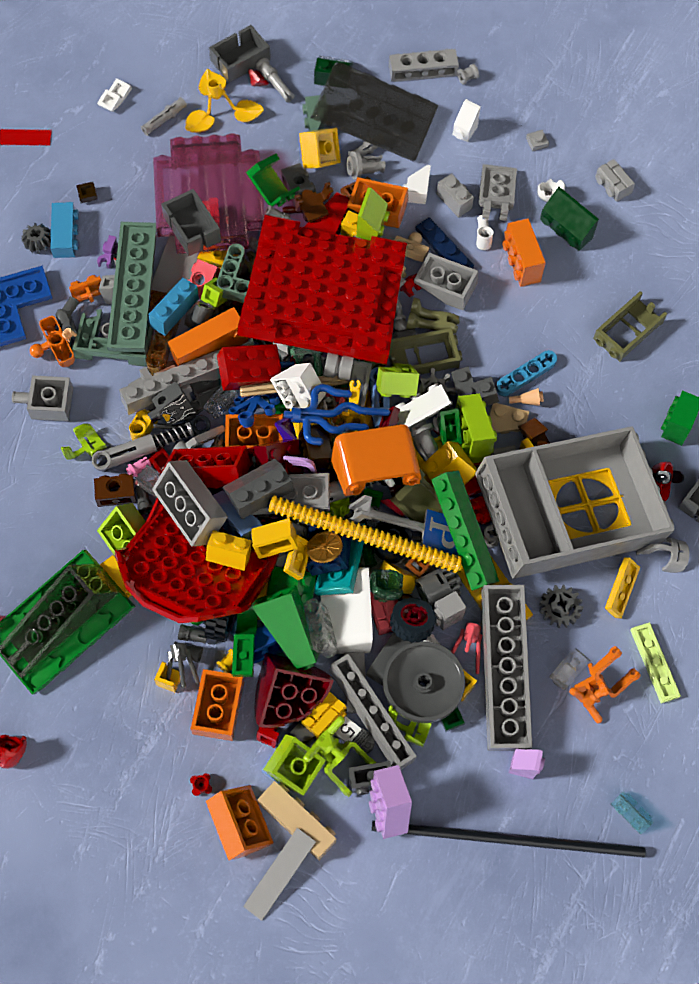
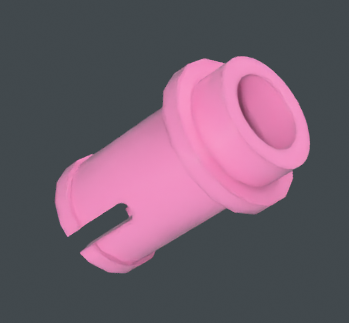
M144 456L134 464H128L126 471L129 475L133 474V477L136 478L139 473L150 468L151 463Z

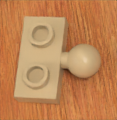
M413 232L409 235L408 239L400 236L395 237V241L407 243L406 257L423 263L430 247L421 244L422 236L420 233Z

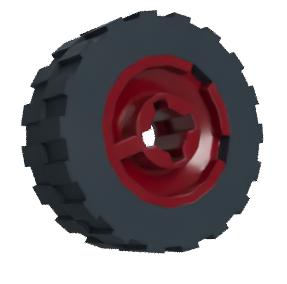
M413 597L404 598L393 607L390 626L396 636L402 638V640L412 643L421 642L431 636L436 623V613L426 601Z

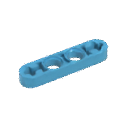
M544 351L502 377L496 385L497 394L503 397L509 396L555 366L557 355L553 351ZM545 358H547V359H550V358H551V359H552L551 362H550V361H546V362L544 363ZM532 365L537 366L539 371L531 372L529 367ZM520 374L524 377V380L521 382L516 381L514 376ZM502 385H503V386H507V385H508V389H507V390H506L505 388L501 389V386H502Z

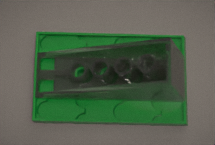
M82 550L0 621V656L32 695L37 694L84 651L97 642L110 628H113L135 605L87 550Z

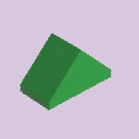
M458 407L439 411L436 423L442 445L447 441L462 444Z

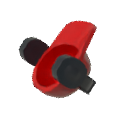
M659 462L651 469L654 480L660 488L662 500L666 501L670 495L671 483H682L684 481V473L677 470L673 471L671 462Z

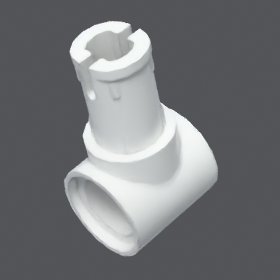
M482 215L477 218L476 246L481 250H488L492 246L493 230L489 227V219H483Z

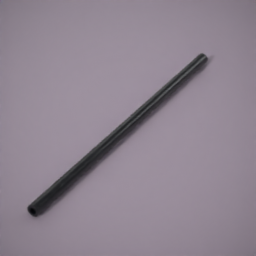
M372 820V831L378 832L375 821ZM409 824L408 833H406V835L645 858L646 848L639 846Z

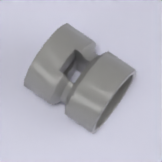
M328 353L323 376L330 378L338 376L341 380L349 381L354 358L348 356L340 358L338 354Z

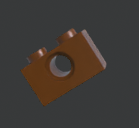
M123 473L113 477L104 475L94 478L95 501L98 507L136 503L133 474ZM113 487H119L117 491H111Z

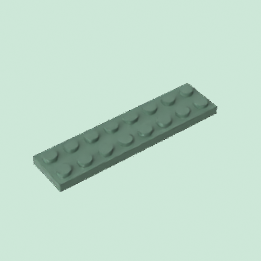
M120 223L107 341L108 351L145 352L157 223Z

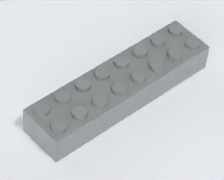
M484 585L481 590L487 749L488 751L531 749L532 733L524 585Z

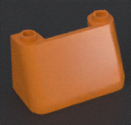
M401 424L343 433L335 438L331 462L345 496L360 494L368 482L401 477L404 485L413 486L420 484V468L412 435L407 425Z

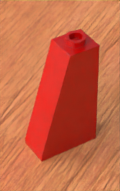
M336 192L325 204L328 216L310 223L308 222L304 228L340 234L341 223L348 210L350 211V208L347 207L348 197Z

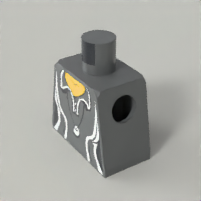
M175 381L153 398L152 401L156 409L149 412L148 416L152 423L163 418L167 425L171 426L197 413L177 381Z

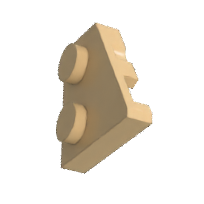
M494 403L490 412L492 429L496 433H501V435L508 434L509 432H520L518 426L527 422L529 411Z

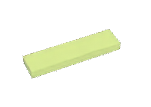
M650 622L631 628L630 631L660 703L680 698V692Z

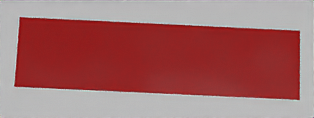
M0 129V145H50L52 130Z

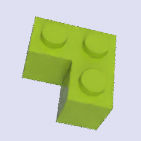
M393 363L392 367H378L376 390L385 397H392V395H399L403 398L417 396L419 373L411 364Z

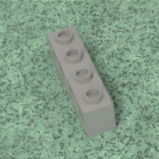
M456 49L389 55L391 82L457 76L459 63Z

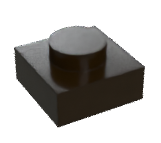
M93 181L76 185L81 203L98 200Z

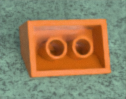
M251 785L220 791L206 801L228 860L247 856L274 843Z

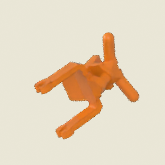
M617 646L612 647L609 653L595 665L589 663L588 668L591 677L570 689V694L583 703V706L596 723H601L603 719L594 704L596 702L599 703L600 698L603 696L617 697L633 681L638 680L641 676L635 668H632L612 688L609 689L601 672L622 655V651Z

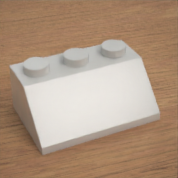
M436 383L427 388L428 392L421 395V393H418L417 396L411 397V402L407 404L402 402L395 406L400 409L397 425L404 424L410 429L411 426L426 421L438 414L439 411L451 407L453 403L443 385L438 386Z

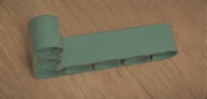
M235 243L229 246L217 279V287L224 290L223 298L244 303L249 281L239 278L245 262L244 247L240 244Z

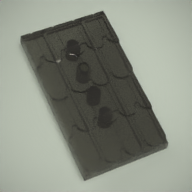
M337 62L332 68L310 118L403 158L415 161L439 105L417 94H411L395 85H390L365 72L362 73L344 63Z

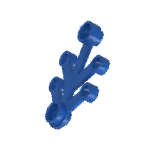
M275 393L250 397L238 396L233 399L235 406L231 407L228 412L229 414H239L240 425L248 428L254 424L255 419L253 415L258 405L264 409L265 415L271 416L276 413L275 405L279 404L281 399ZM262 396L268 397L270 403L265 401ZM248 407L247 411L240 412L241 410Z

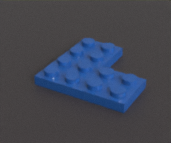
M43 266L0 277V347L27 339L18 312L19 308L53 299Z

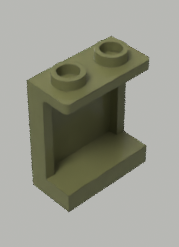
M420 469V484L413 486L403 485L390 500L410 520L424 523L425 511L427 509L443 513L435 489L423 478L426 474Z

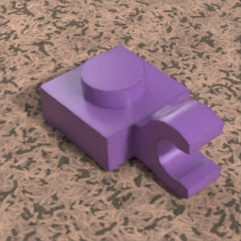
M109 235L107 242H104L103 252L105 253L97 259L99 267H101L102 262H107L108 269L112 266L111 262L114 261L112 254H116L118 249L116 236Z

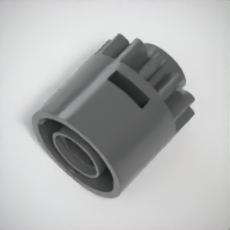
M439 568L415 580L416 589L421 600L431 605L432 609H434L436 601L455 591L461 596V579L457 572L447 571V568L444 570Z

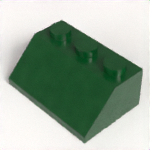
M560 187L555 190L543 207L540 220L544 225L549 226L558 236L562 237L571 247L578 251L593 239L599 218Z

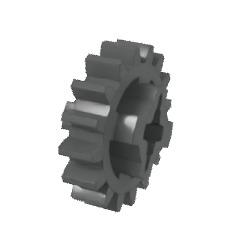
M554 585L553 591L548 588L547 594L543 593L541 597L543 600L539 603V606L543 607L540 613L546 614L544 620L550 619V625H553L555 622L557 623V628H560L561 624H564L567 628L569 622L574 625L576 619L580 618L581 614L579 612H582L583 607L579 605L582 603V599H577L579 593L573 594L572 587L566 590L565 585H562L561 589ZM554 597V602L548 604L550 598ZM574 608L573 613L569 616V610Z

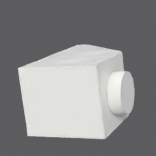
M465 99L454 123L453 135L456 138L465 142L469 141L477 129L481 106Z
M426 165L409 176L407 184H403V187L408 188V202L426 204L431 165Z

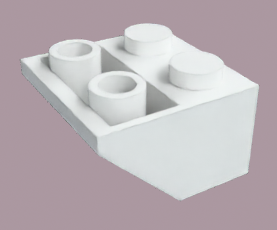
M311 363L295 364L270 379L287 410L292 409V407H309L312 389L322 384ZM326 392L318 394V404L324 398Z

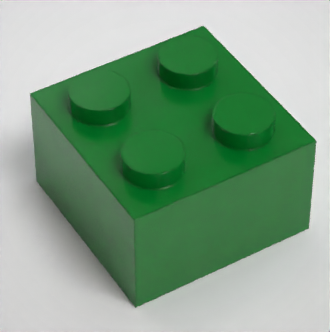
M683 390L679 397L675 396L667 412L666 419L661 426V430H663L662 438L678 445H683L699 412V397Z

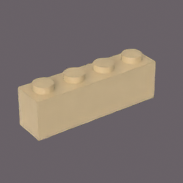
M274 781L257 799L258 804L291 835L298 828L316 841L309 852L317 860H320L336 843V838L334 837L336 833L329 826L324 828L319 823L321 819L313 811L308 813L303 808L305 804L298 797L292 798L288 794L290 790L283 783L278 784Z

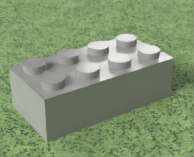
M187 460L169 461L152 491L192 547L207 545L212 531H219L228 516Z

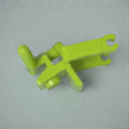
M339 716L312 744V747L304 755L303 759L308 763L319 753L326 759L323 764L325 765L324 773L340 788V791L345 796L350 797L352 792L336 777L332 769L345 758L351 747L367 764H374L376 762L355 742L346 741L344 744H340L339 740L332 736L345 722L344 717Z

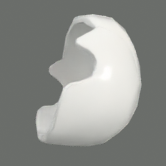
M549 179L547 182H542L538 185L537 194L540 199L548 202L558 187L565 191V183L562 180L553 182L552 179Z

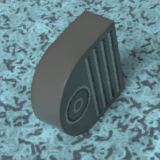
M364 728L352 740L366 754L374 748V738Z

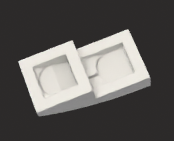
M116 78L110 90H105L97 104L113 112L132 90L131 85Z

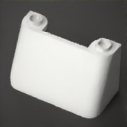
M368 567L358 568L353 593L321 595L322 636H318V648H322V655L354 652L370 653L373 632Z

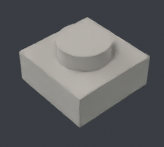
M543 130L526 135V140L532 152L546 148L549 145Z

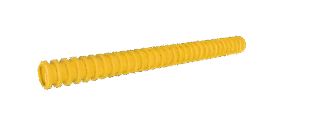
M277 495L272 496L268 508L269 512L274 511L275 514L280 513L281 516L286 515L287 518L292 517L293 520L298 519L299 522L304 521L305 524L310 523L311 526L316 525L317 528L322 527L323 530L328 529L329 532L335 531V534L341 533V536L346 535L347 538L352 537L353 540L358 539L359 542L364 541L365 544L370 543L371 546L376 545L377 548L382 547L383 550L388 549L389 552L394 551L395 554L398 552L401 556L404 554L407 558L410 556L413 560L416 558L419 562L422 560L425 564L428 562L429 565L432 566L434 564L437 568L440 566L443 570L447 568V571L453 570V573L458 572L460 568L461 556L455 557V554L449 555V552L443 553V550L437 551V548L432 549L431 546L427 548L425 544L421 546L419 542L415 544L413 540L409 542L406 538L403 540L400 536L397 538L394 534L391 536L388 532L385 534L382 530L379 532L378 529L373 530L372 527L367 528L366 525L361 526L360 523L355 524L354 521L349 522L348 519L343 520L342 517L337 518L336 515L325 514V511L319 512V509L313 510V507L307 508V505L300 506L301 503L294 504L295 501L289 502V499L282 500L283 497L276 498Z

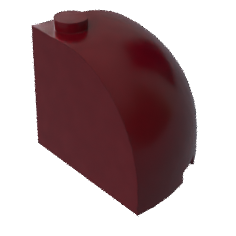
M265 653L255 694L254 709L258 726L265 728L283 727L285 724L294 721L298 722L306 718L319 703L325 700L333 685V678L315 666L309 669H303V667L296 669L288 657Z

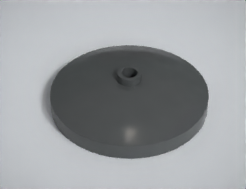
M414 642L397 650L389 659L384 670L383 689L388 703L393 706V709L400 716L417 723H432L444 719L457 708L464 693L465 676L459 660L447 648L433 642ZM424 682L427 685L426 687H422L420 683Z

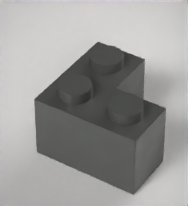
M469 366L451 372L458 396L480 393L482 401H485L486 406L499 402L492 377L473 382Z

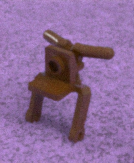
M325 183L322 192L318 194L308 189L303 190L301 196L300 194L294 196V206L283 207L282 211L287 214L303 213L305 222L308 221L309 223L328 216V210L323 202L329 199L333 192V188L330 187L331 183Z

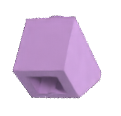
M515 749L509 773L534 779L536 774L539 775L544 767L545 758H542L543 751Z

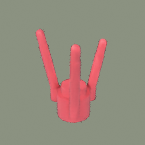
M468 622L465 629H461L451 652L453 654L456 652L463 637L467 641L465 652L469 651L471 643L477 641L476 674H479L483 635L480 634V625Z

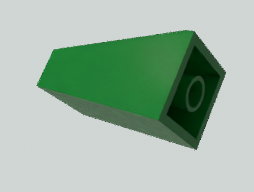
M296 585L259 597L252 606L253 610L296 669L301 667L309 669L313 667L320 655V650Z

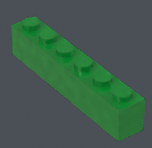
M446 472L431 479L458 555L461 556V563L471 590L483 588L484 585H492L499 582L500 580L460 472Z

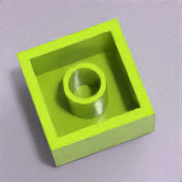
M285 734L263 770L293 792L304 796L326 759L317 753L310 762H305L303 757L310 748L296 737Z

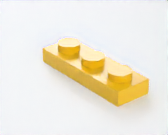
M630 557L623 558L605 609L615 618L622 619L640 570V566Z

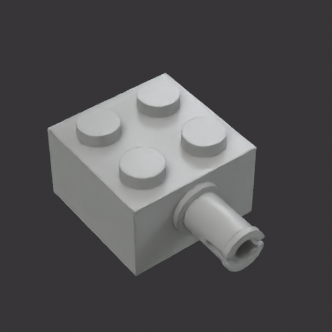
M32 375L30 392L13 391L12 402L28 404L27 411L31 419L69 421L73 385L69 377Z

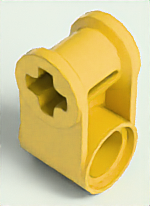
M146 408L138 411L129 425L132 440L150 434L154 428L153 425L158 423V421L152 423L148 416V413L151 411Z

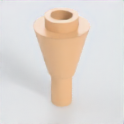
M539 388L518 396H509L510 404L522 403L540 406V402H544L543 391H539Z

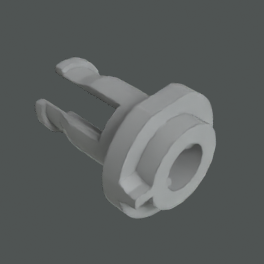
M358 151L348 152L347 171L354 180L357 177L361 178L362 174L383 173L385 171V161H381L383 155L378 157L361 156Z
M423 421L415 426H411L410 432L420 453L427 460L438 450V446L430 432L434 429L433 424H427L426 421Z

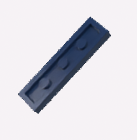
M430 217L416 225L415 230L421 234L422 238L440 257L474 269V264Z

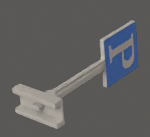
M367 495L362 496L349 505V509L354 510L353 516L348 519L349 522L354 521L357 524L365 518L375 519L422 532L421 546L425 544L427 548L431 546L432 549L437 548V551L443 550V553L449 552V555L455 554V557L458 556L443 513L427 509L425 511L424 523L374 510V508H371L372 497Z

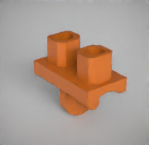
M91 275L88 276L87 281L81 283L80 281L71 282L69 289L72 297L79 302L89 299L90 303L94 302L93 297L101 295L99 291L101 278L100 276Z

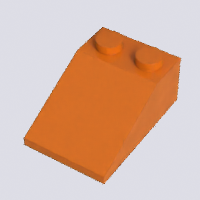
M357 177L347 207L359 213L368 187L372 188L388 203L387 211L390 212L388 222H384L383 225L399 228L408 203V188Z

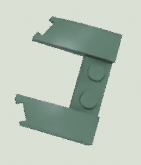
M102 309L96 310L97 316L86 318L85 313H82L77 336L72 348L75 358L92 360L93 356L123 359L128 360L129 365L147 367L154 332L153 328L148 325L145 352L108 351V338L98 337L103 313Z

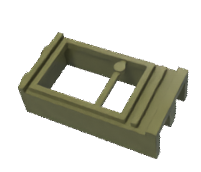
M641 291L596 330L593 338L599 346L606 349L610 356L616 358L619 362L658 326L662 325L667 316L666 312L660 316L654 313V303L650 302L647 306L640 301L643 294ZM629 313L646 329L643 332L636 330L623 317ZM620 320L634 331L637 336L624 349L606 334Z
M452 328L391 339L389 360L391 367L393 363L409 364L405 350L414 348L419 364L413 365V367L421 375L430 373L431 368H435V372L452 368L458 369L460 361H462V353L456 346L458 345L456 334L453 335ZM444 342L449 359L421 363L417 347Z

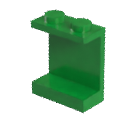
M277 154L256 163L246 172L266 203L273 207L276 205L280 207L287 201L293 200L296 195L295 193L300 190L298 186L288 191L272 168L280 160Z

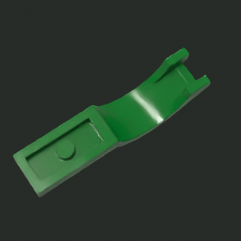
M252 606L248 610L237 614V628L233 642V677L254 676L255 637L258 615Z

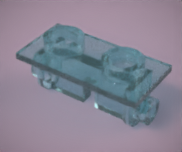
M622 791L611 805L635 830L642 834L654 822L651 819L652 816L642 807L636 810L634 807L638 803L629 793L626 794Z

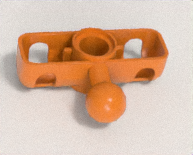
M48 316L41 319L39 325L47 341L41 345L33 344L29 350L30 355L34 358H40L45 350L51 348L61 367L71 366L75 361V357L67 340L62 336L63 332L56 318ZM56 324L58 325V328H59L58 331H56V329H55Z

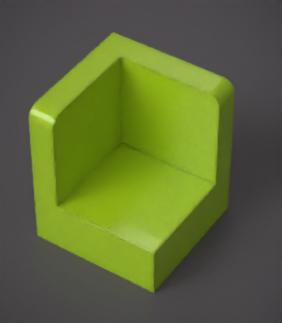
M217 277L204 285L201 296L202 301L211 304L215 308L227 301L226 298L222 297L224 290L217 287Z

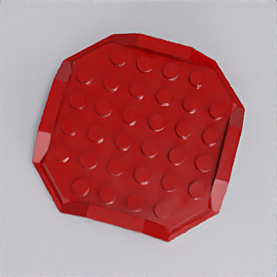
M158 498L152 507L147 521L126 547L115 550V557L125 588L143 607L177 623L200 622L248 610L267 584L279 554L259 559L251 545L250 558L245 571L206 561L207 545L192 547ZM223 527L218 531L228 534Z

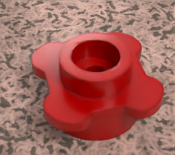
M209 774L194 775L190 778V782L193 785L192 794L194 796H199L201 793L210 794L212 792Z

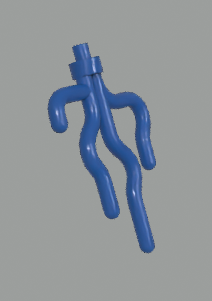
M319 384L311 391L309 407H292L291 411L284 410V418L291 419L292 423H303L304 439L309 444L322 445L324 443L322 438L311 435V423L319 424L326 431L333 434L369 429L367 424L345 423L340 426H332L322 417H336L348 409L358 414L389 416L391 412L389 409L361 407L353 402H343L333 410L317 409L318 394L320 392H327L336 397L349 398L352 396L350 390H340L330 385Z

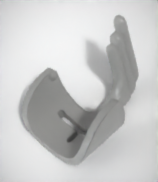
M667 537L664 542L671 543V546L650 544L636 551V555L650 554L658 550L671 552L670 561L665 567H662L664 572H681L686 568L689 561V547L687 543Z

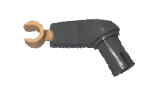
M72 296L69 297L64 307L56 312L57 322L63 332L62 336L69 342L70 338L77 336L76 326L71 314L80 304Z

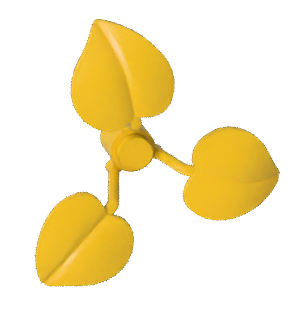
M207 68L201 77L199 91L201 94L208 96L207 113L203 110L191 112L186 119L185 129L194 133L209 130L215 122L214 117L210 116L212 98L219 99L222 95L232 109L236 110L234 116L240 122L254 120L264 109L260 104L251 100L239 101L237 107L234 106L224 90L226 87L225 78Z

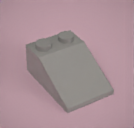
M428 253L414 279V283L445 304L464 310L478 283V270Z

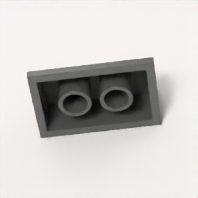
M275 459L223 486L225 493L241 519L269 505L272 496L277 495L276 498H280L294 491L292 480L284 467Z

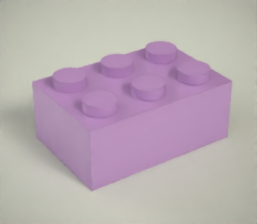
M399 765L374 771V778L371 780L372 790L370 791L371 801H369L371 813H375L377 831L382 833L383 839L408 833L412 801Z

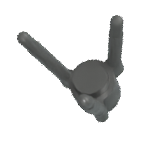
M186 643L170 645V651L167 652L166 680L170 681L174 659V662H178L181 686L182 688L186 687L183 661H186L187 657L196 684H200L191 658L190 649H187Z

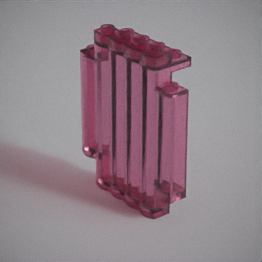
M234 133L225 136L213 134L208 137L193 136L190 138L176 137L170 139L171 157L160 155L153 158L158 237L175 236L172 228H170L163 217L161 203L194 189L219 226L221 235L220 242L208 248L203 246V250L199 252L228 251L229 246L235 243L242 245L244 249H249L248 231L261 230L264 220L263 197L246 173L252 166L260 162L259 151L248 149L242 152L240 135ZM175 236L177 254H185L186 251Z

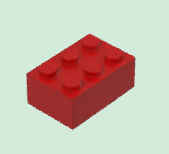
M277 344L222 347L217 354L223 391L239 390L241 386L271 383L270 379L282 372Z

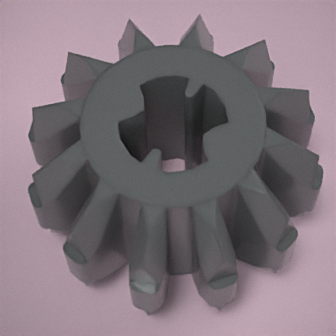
M36 223L32 227L28 225V230H23L21 240L26 250L29 249L31 253L37 251L40 254V250L46 251V247H51L50 229L42 223L39 226Z

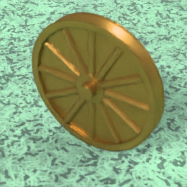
M323 531L314 535L307 544V553L310 559L317 563H327L336 559L343 548L341 538L338 534L329 531Z

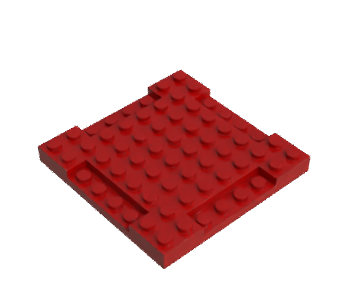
M265 215L241 311L237 335L387 365L407 243L372 236L371 241L304 228L300 227L299 221Z

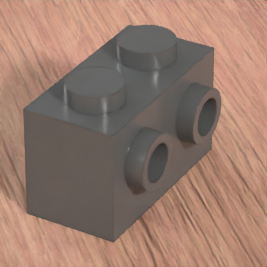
M386 761L349 768L348 773L352 793H357V795L368 794L369 790H372L371 780L374 778V771L391 767V762Z

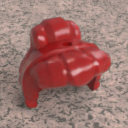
M0 735L1 768L10 769L18 764L26 750V736L21 738Z

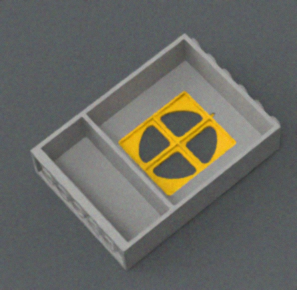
M633 426L486 456L475 472L512 579L639 550L650 544H662L675 530L673 520L667 512V505L662 500L660 488L654 480L653 471L647 463L645 451L641 448L639 436L635 433ZM582 479H592L603 483L612 491L613 496L590 500ZM568 482H574L582 502L558 507L556 497L559 490ZM612 503L617 504L618 515L616 520L608 528L601 529L593 508ZM584 510L593 531L582 532L573 529L563 521L561 515Z

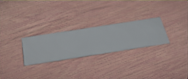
M297 828L243 907L262 921L316 841Z

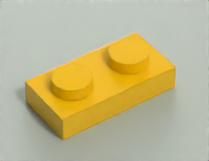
M296 535L297 549L288 552L283 571L293 578L300 580L304 577L309 558L307 553L308 541Z

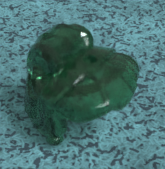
M374 569L372 571L370 589L375 600L387 602L403 596L402 573L390 569Z

